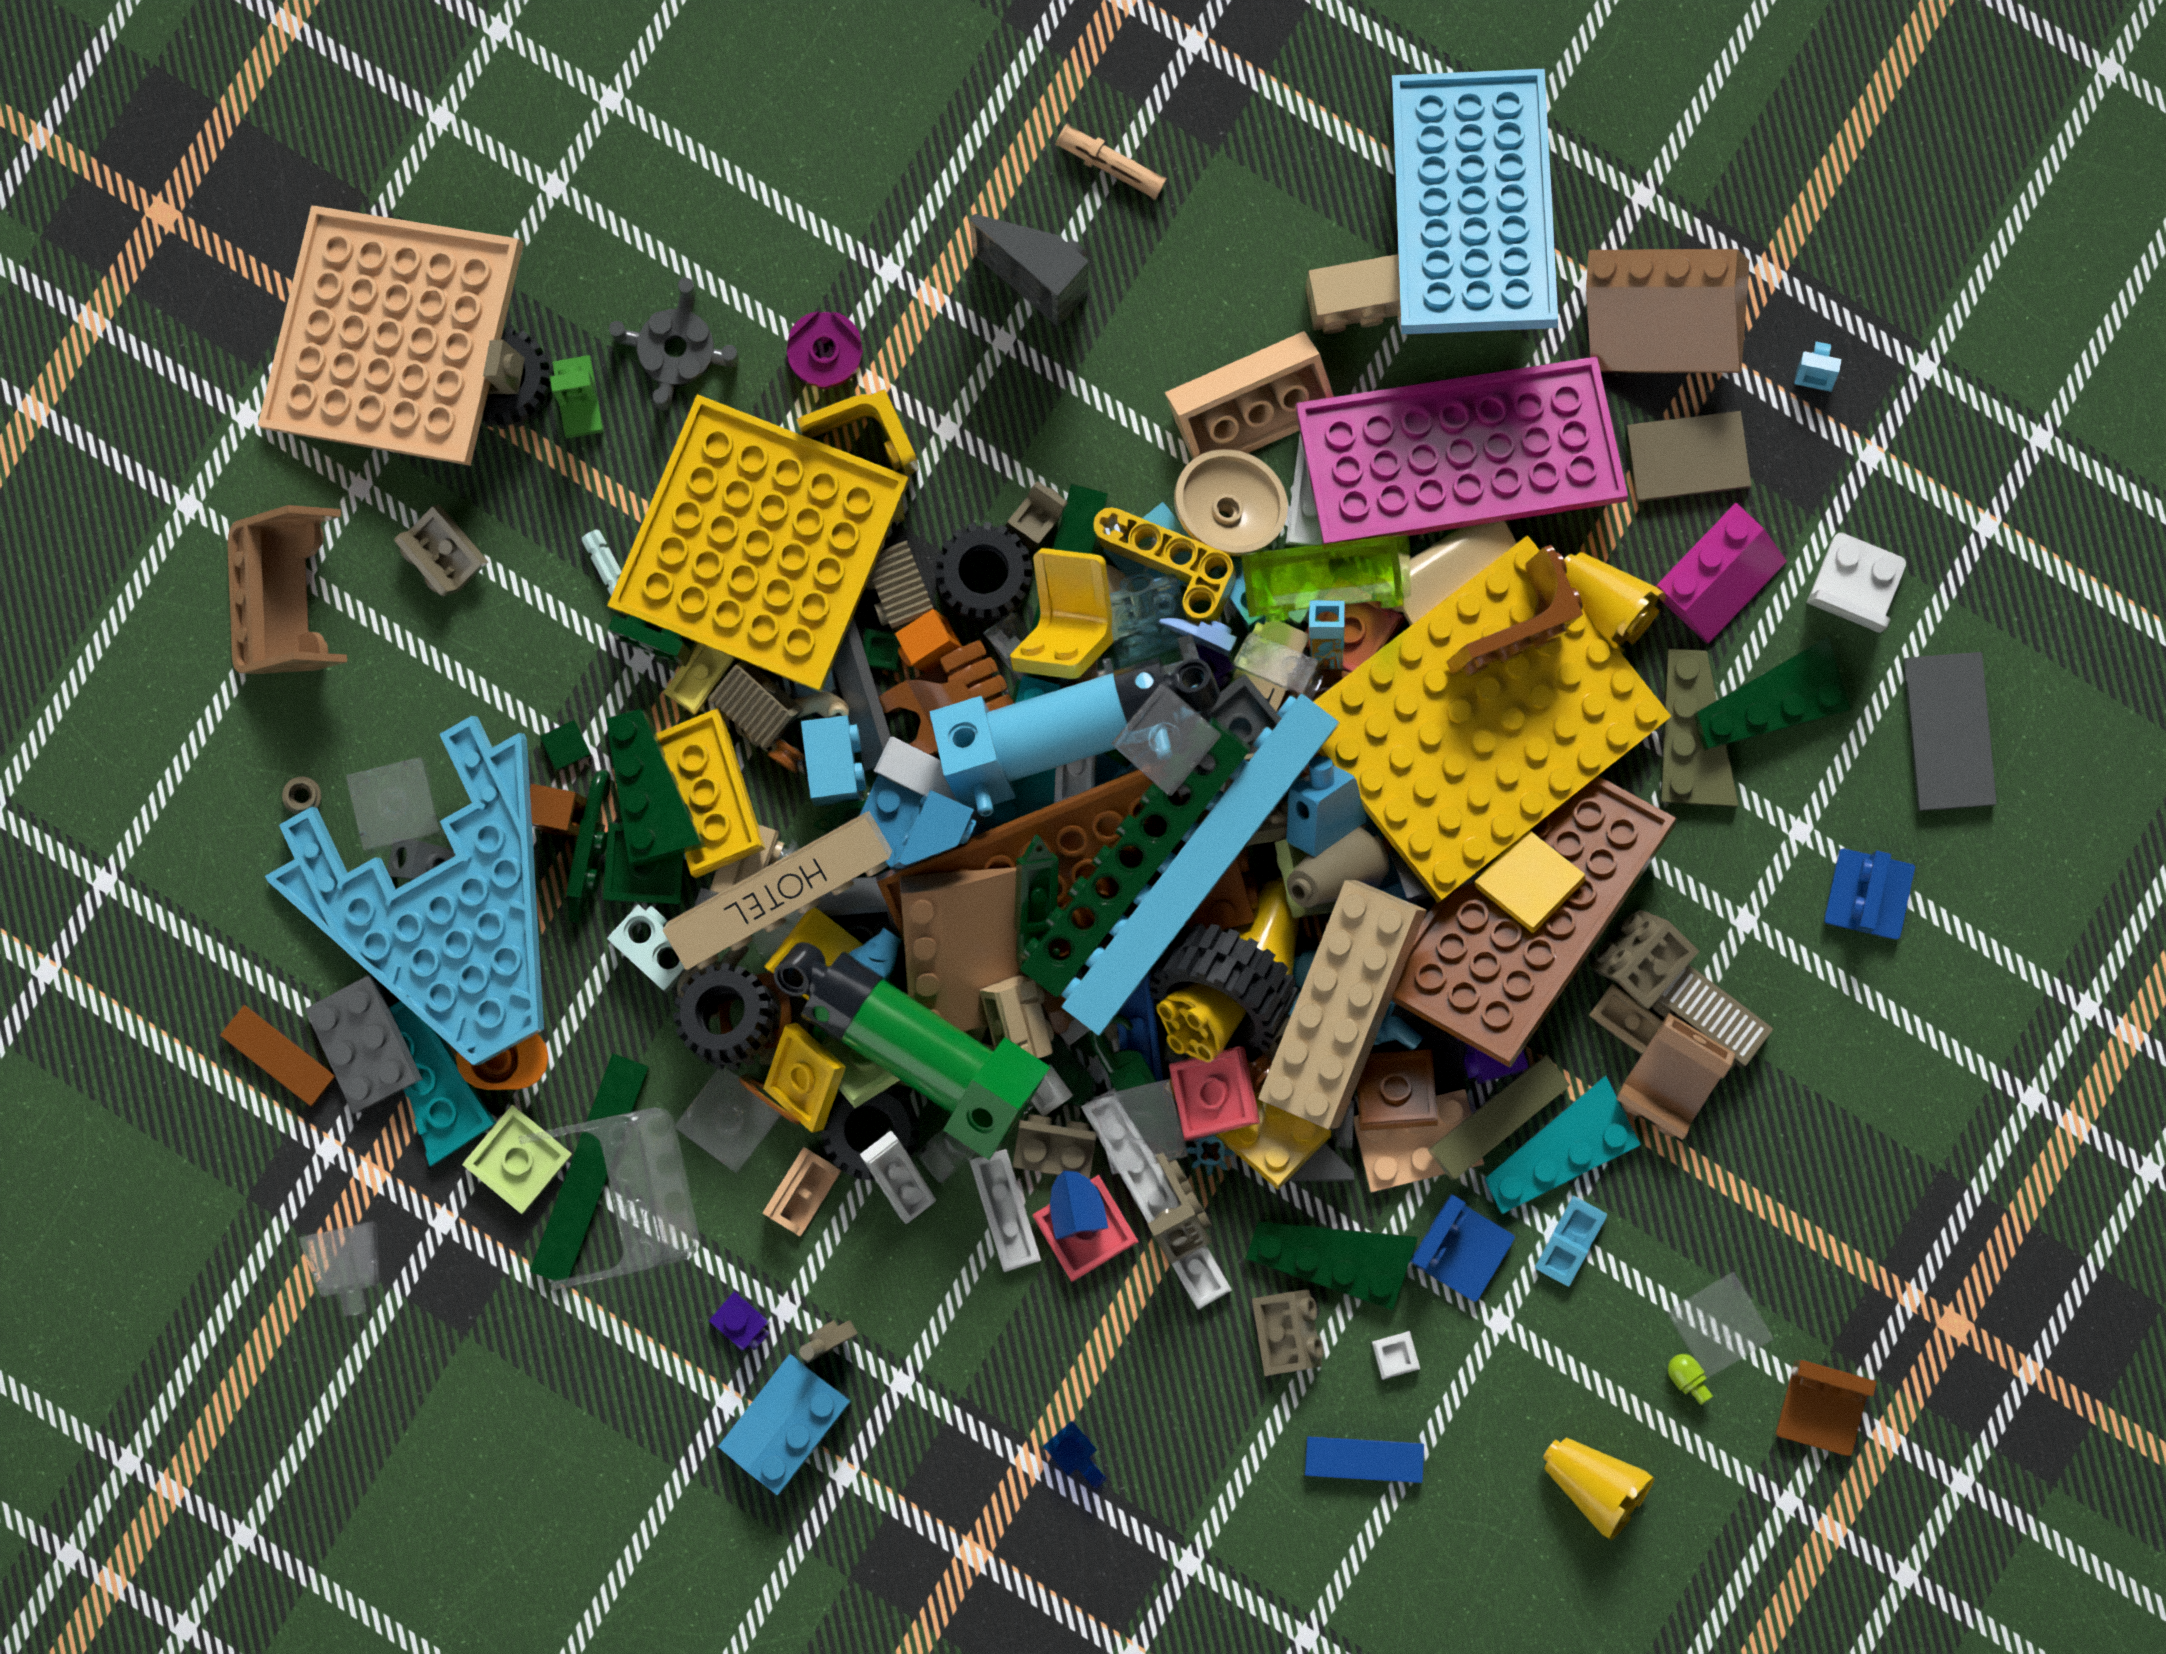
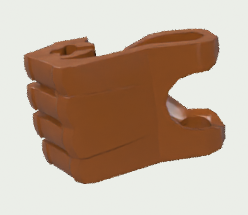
M980 640L941 657V666L913 680H906L878 697L883 713H896L905 708L917 712L920 716L921 723L916 740L909 745L933 757L939 754L930 711L978 696H982L989 711L1014 704L1009 694L1002 696V693L1008 689L1001 675L992 677L998 671L994 660L991 657L982 659L986 655V650Z

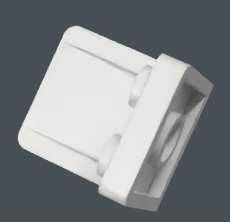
M1838 533L1830 543L1806 603L1881 633L1887 629L1891 620L1886 616V613L1905 569L1906 561L1896 554L1847 534Z

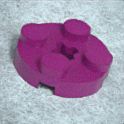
M819 311L809 313L800 318L789 332L786 348L789 365L794 374L810 386L827 390L842 385L851 379L860 367L863 357L860 333L853 322L840 313H819ZM819 341L827 344L829 341L834 343L831 349L833 356L830 358L825 356L818 358L815 355L818 352L816 343Z

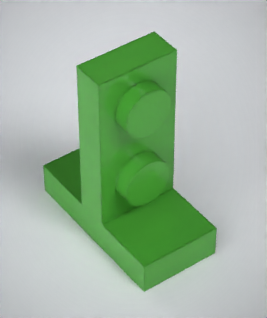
M587 355L553 361L555 376H550L552 392L560 406L566 439L604 432L591 356Z

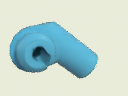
M1390 1016L1388 1022L1382 1023L1373 1045L1397 1040L1408 1050H1414L1424 1037L1398 1016Z

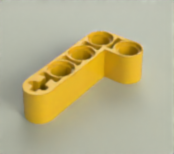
M1104 508L1098 512L1093 525L1097 539L1103 548L1188 583L1189 585L1182 601L1187 619L1198 624L1202 621L1208 625L1211 620L1218 621L1236 582L1234 565L1229 555L1118 508ZM1115 524H1118L1121 532L1112 530L1110 535H1107L1105 529H1113ZM1152 537L1157 540L1156 545L1150 550L1145 551L1138 548V544L1144 538ZM1185 551L1192 554V558L1186 564L1178 565L1173 562V558L1179 552ZM1215 566H1223L1227 569L1225 576L1220 579H1211L1208 577V572ZM1200 600L1212 603L1210 609L1205 613L1198 614L1192 611L1193 605Z

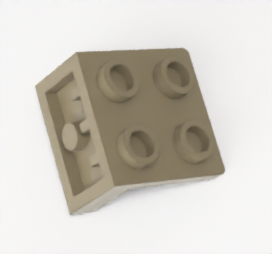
M1639 910L1626 917L1620 926V932L1612 941L1604 943L1597 950L1594 956L1595 960L1590 964V968L1600 975L1617 981L1642 1007L1649 1009L1700 951L1668 920Z
M1161 1152L1156 1157L1182 1205L1160 1212L1155 1217V1220L1147 1225L1167 1259L1173 1264L1212 1242L1206 1231L1212 1224L1197 1200L1195 1192L1177 1160L1169 1163L1164 1153Z

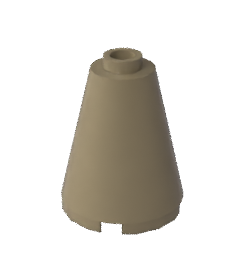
M1362 824L1318 856L1314 857L1307 853L1287 879V889L1291 898L1298 905L1307 908L1337 901L1345 880H1357L1377 889L1382 885L1381 882L1389 871L1388 854L1379 836L1372 837L1364 829L1367 825Z

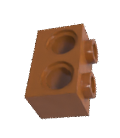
M531 784L532 827L543 833L577 839L587 798L573 791Z

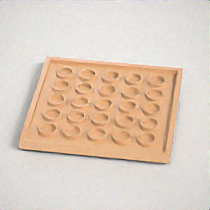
M311 205L258 426L265 430L471 466L490 387V381L483 376L489 341L501 340L524 242L518 238Z

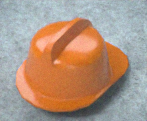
M538 1034L480 1065H472L459 1052L456 1055L457 1068L463 1079L476 1088L486 1090H514L530 1087L541 1079L547 1069L549 1060L547 1046Z

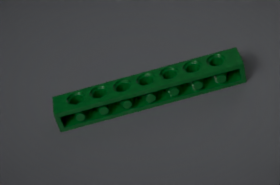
M1213 717L1207 724L1200 721L1187 738L1192 743L1183 755L1176 752L1163 769L1168 775L1159 786L1152 783L1138 801L1143 805L1135 817L1128 814L1115 830L1119 838L1111 848L1103 845L1091 861V864L1095 866L1087 879L1081 875L1067 892V895L1071 897L1070 901L1063 910L1058 906L1053 909L1043 923L1048 929L1039 940L1032 937L1020 952L1019 956L1024 959L1021 962L1020 970L1055 997H1058L1250 751V745ZM1207 753L1214 758L1215 765L1210 771L1201 772L1193 766V758L1197 754ZM1183 784L1189 788L1191 796L1187 801L1177 803L1169 797V789L1173 785ZM1151 815H1159L1165 819L1167 827L1161 833H1151L1144 825L1145 820ZM1127 846H1135L1141 850L1143 858L1136 864H1128L1122 860L1120 852ZM1103 877H1111L1117 881L1119 889L1114 894L1105 895L1097 888L1096 883ZM1078 908H1088L1093 912L1095 920L1089 925H1080L1073 919V912ZM1062 938L1070 944L1071 950L1064 956H1057L1051 952L1049 943L1054 939Z

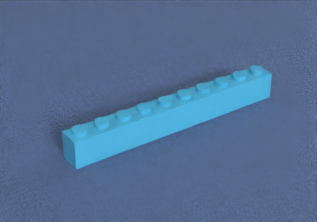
M1302 693L1297 699L1290 696L1277 712V715L1282 718L1273 731L1268 727L1263 730L1253 744L1258 749L1249 762L1245 759L1241 761L1230 775V778L1234 780L1225 793L1219 790L1205 809L1210 813L1201 825L1195 821L1184 834L1181 840L1186 844L1176 856L1170 852L1157 869L1162 876L1152 887L1147 883L1133 900L1138 907L1129 918L1123 914L1109 932L1114 938L1106 949L1099 945L1085 963L1090 970L1083 979L1079 980L1077 977H1074L1061 994V996L1067 999L1061 1007L1098 1036L1105 1031L1305 770L1310 760L1315 757L1340 724L1339 721Z

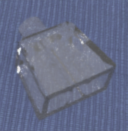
M367 1222L299 1237L300 1245L321 1297L339 1295L344 1317L367 1312L362 1290L377 1287L380 1283L377 1223Z

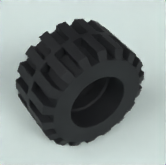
M506 327L502 333L501 340L507 342L525 358L523 366L525 379L519 388L518 394H512L507 397L487 395L481 421L489 427L498 425L500 429H509V425L513 424L517 428L524 426L523 421L528 418L533 421L538 417L537 411L540 408H546L548 394L552 395L550 376H553L549 361L536 340L533 341L527 333L523 331L517 333L514 328Z
M983 522V526H976L975 523L967 525V529L963 531L958 529L952 533L953 537L949 541L946 539L942 545V551L937 556L935 570L938 590L946 606L952 608L954 614L958 617L964 616L968 618V622L972 623L984 621L985 624H993V620L1000 619L1003 621L1009 618L1008 615L1013 611L1016 613L1021 608V603L1027 599L1030 593V585H1032V564L1026 546L1022 545L1021 539L1015 533L1013 535L1009 533L1008 528L1002 525L997 528L992 526L990 522ZM990 553L996 555L1005 563L1007 578L1002 587L992 593L979 594L969 590L964 585L961 578L962 566L973 555Z
M722 964L721 970H718L714 965L706 967L707 973L704 975L697 971L691 976L695 981L690 986L684 983L680 990L684 993L683 998L676 997L674 1005L680 1010V1012L673 1013L674 1022L679 1026L676 1029L678 1036L701 1061L707 1065L711 1063L715 1068L723 1070L725 1065H727L731 1070L740 1069V1062H744L747 1066L754 1064L753 1057L756 1054L763 1057L768 1052L764 1048L767 1042L774 1044L776 1040L772 1029H779L780 1020L775 1016V1014L779 1013L778 1005L773 1001V995L753 973L750 974L745 968L740 966L735 970L731 964ZM734 999L744 1001V1016L735 1029L721 1035L710 1033V1017L721 1003Z
M890 1086L854 1108L840 1091L839 1095L834 1099L824 1130L821 1131V1137L827 1155L841 1171L856 1179L876 1181L861 1158V1152L851 1145L848 1138L850 1120L857 1112L867 1108L879 1109L890 1117L894 1127V1135L898 1138L910 1159L912 1156L914 1157L920 1138L919 1121L913 1106L902 1093Z

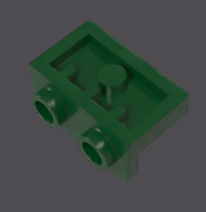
M613 615L608 630L616 640L684 667L687 666L697 644L683 638V636L674 631L658 628L633 615H625L624 619Z

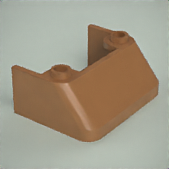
M286 505L235 521L230 527L228 533L231 644L232 661L237 672L264 674L316 671L347 662V655L328 654L327 643L320 633L308 632L306 558L314 556L323 544L324 536L321 523L341 517V509Z

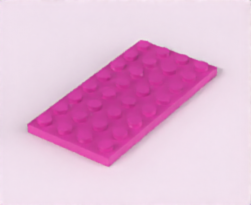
M1597 357L1296 403V415L1323 549L1626 502L1628 498Z

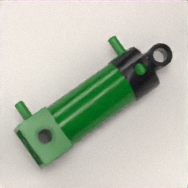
M805 942L797 943L774 970V980L783 992L791 996L803 994L809 996L801 1017L814 1025L810 1032L814 1039L822 1044L828 1034L838 1042L845 1043L950 1112L952 1115L943 1130L988 1160L992 1158L1020 1120L1051 1068L1006 1037L992 1051L885 981L883 976L845 951L828 967L823 953L816 946Z

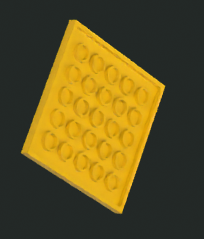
M697 394L607 606L610 609L626 615H633L658 628L669 629L680 634L683 638L822 692L909 485L910 478Z

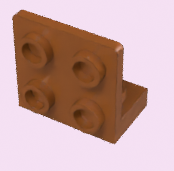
M1795 1360L1778 1420L1776 1436L1850 1456L1854 1448L1867 1396L1874 1395L1877 1381L1808 1361Z

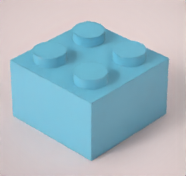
M847 715L801 721L810 798L814 807L859 801V791L866 790L862 763H855L854 753L861 752L857 724L850 725Z

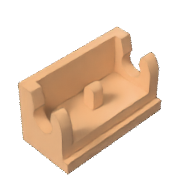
M803 1147L763 1211V1214L801 1237L840 1175L841 1170Z

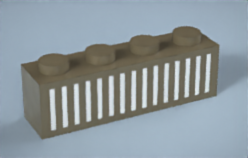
M1689 964L1652 1006V1009L1663 1018H1666L1668 1013L1734 1052L1735 1057L1730 1068H1733L1735 1064L1740 1068L1746 1066L1773 1030L1771 1026Z

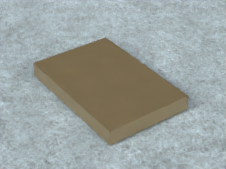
M1741 411L1626 426L1636 502L1751 487Z

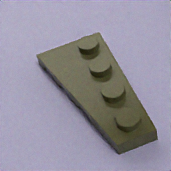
M1667 650L1664 707L1672 717L1663 723L1660 803L1720 807L1739 806L1726 745L1704 751L1693 716L1695 712L1717 700L1707 651Z

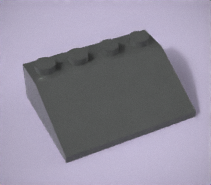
M974 214L969 219L972 253L1057 327L1087 296L1089 261L1085 257L1088 253L1073 239L1066 242L1059 235Z

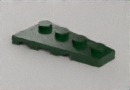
M1828 636L1700 709L1693 716L1703 749L1706 751L1845 713L1851 710Z
M637 709L606 718L629 863L633 866H639L705 848L704 840L695 827L693 815L689 806L684 802L678 788L677 779L669 768L665 759V752L647 712L643 709Z
M1258 1222L1245 1259L1393 1310L1418 1237Z

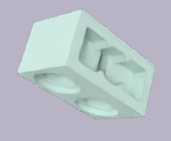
M638 904L607 939L663 991L668 993L679 981L685 968L681 961L673 969H663L660 966L659 957L661 953L667 949H673L663 932V926L667 923V920L652 906L645 911ZM639 923H646L651 927V936L644 943H635L631 939V930Z

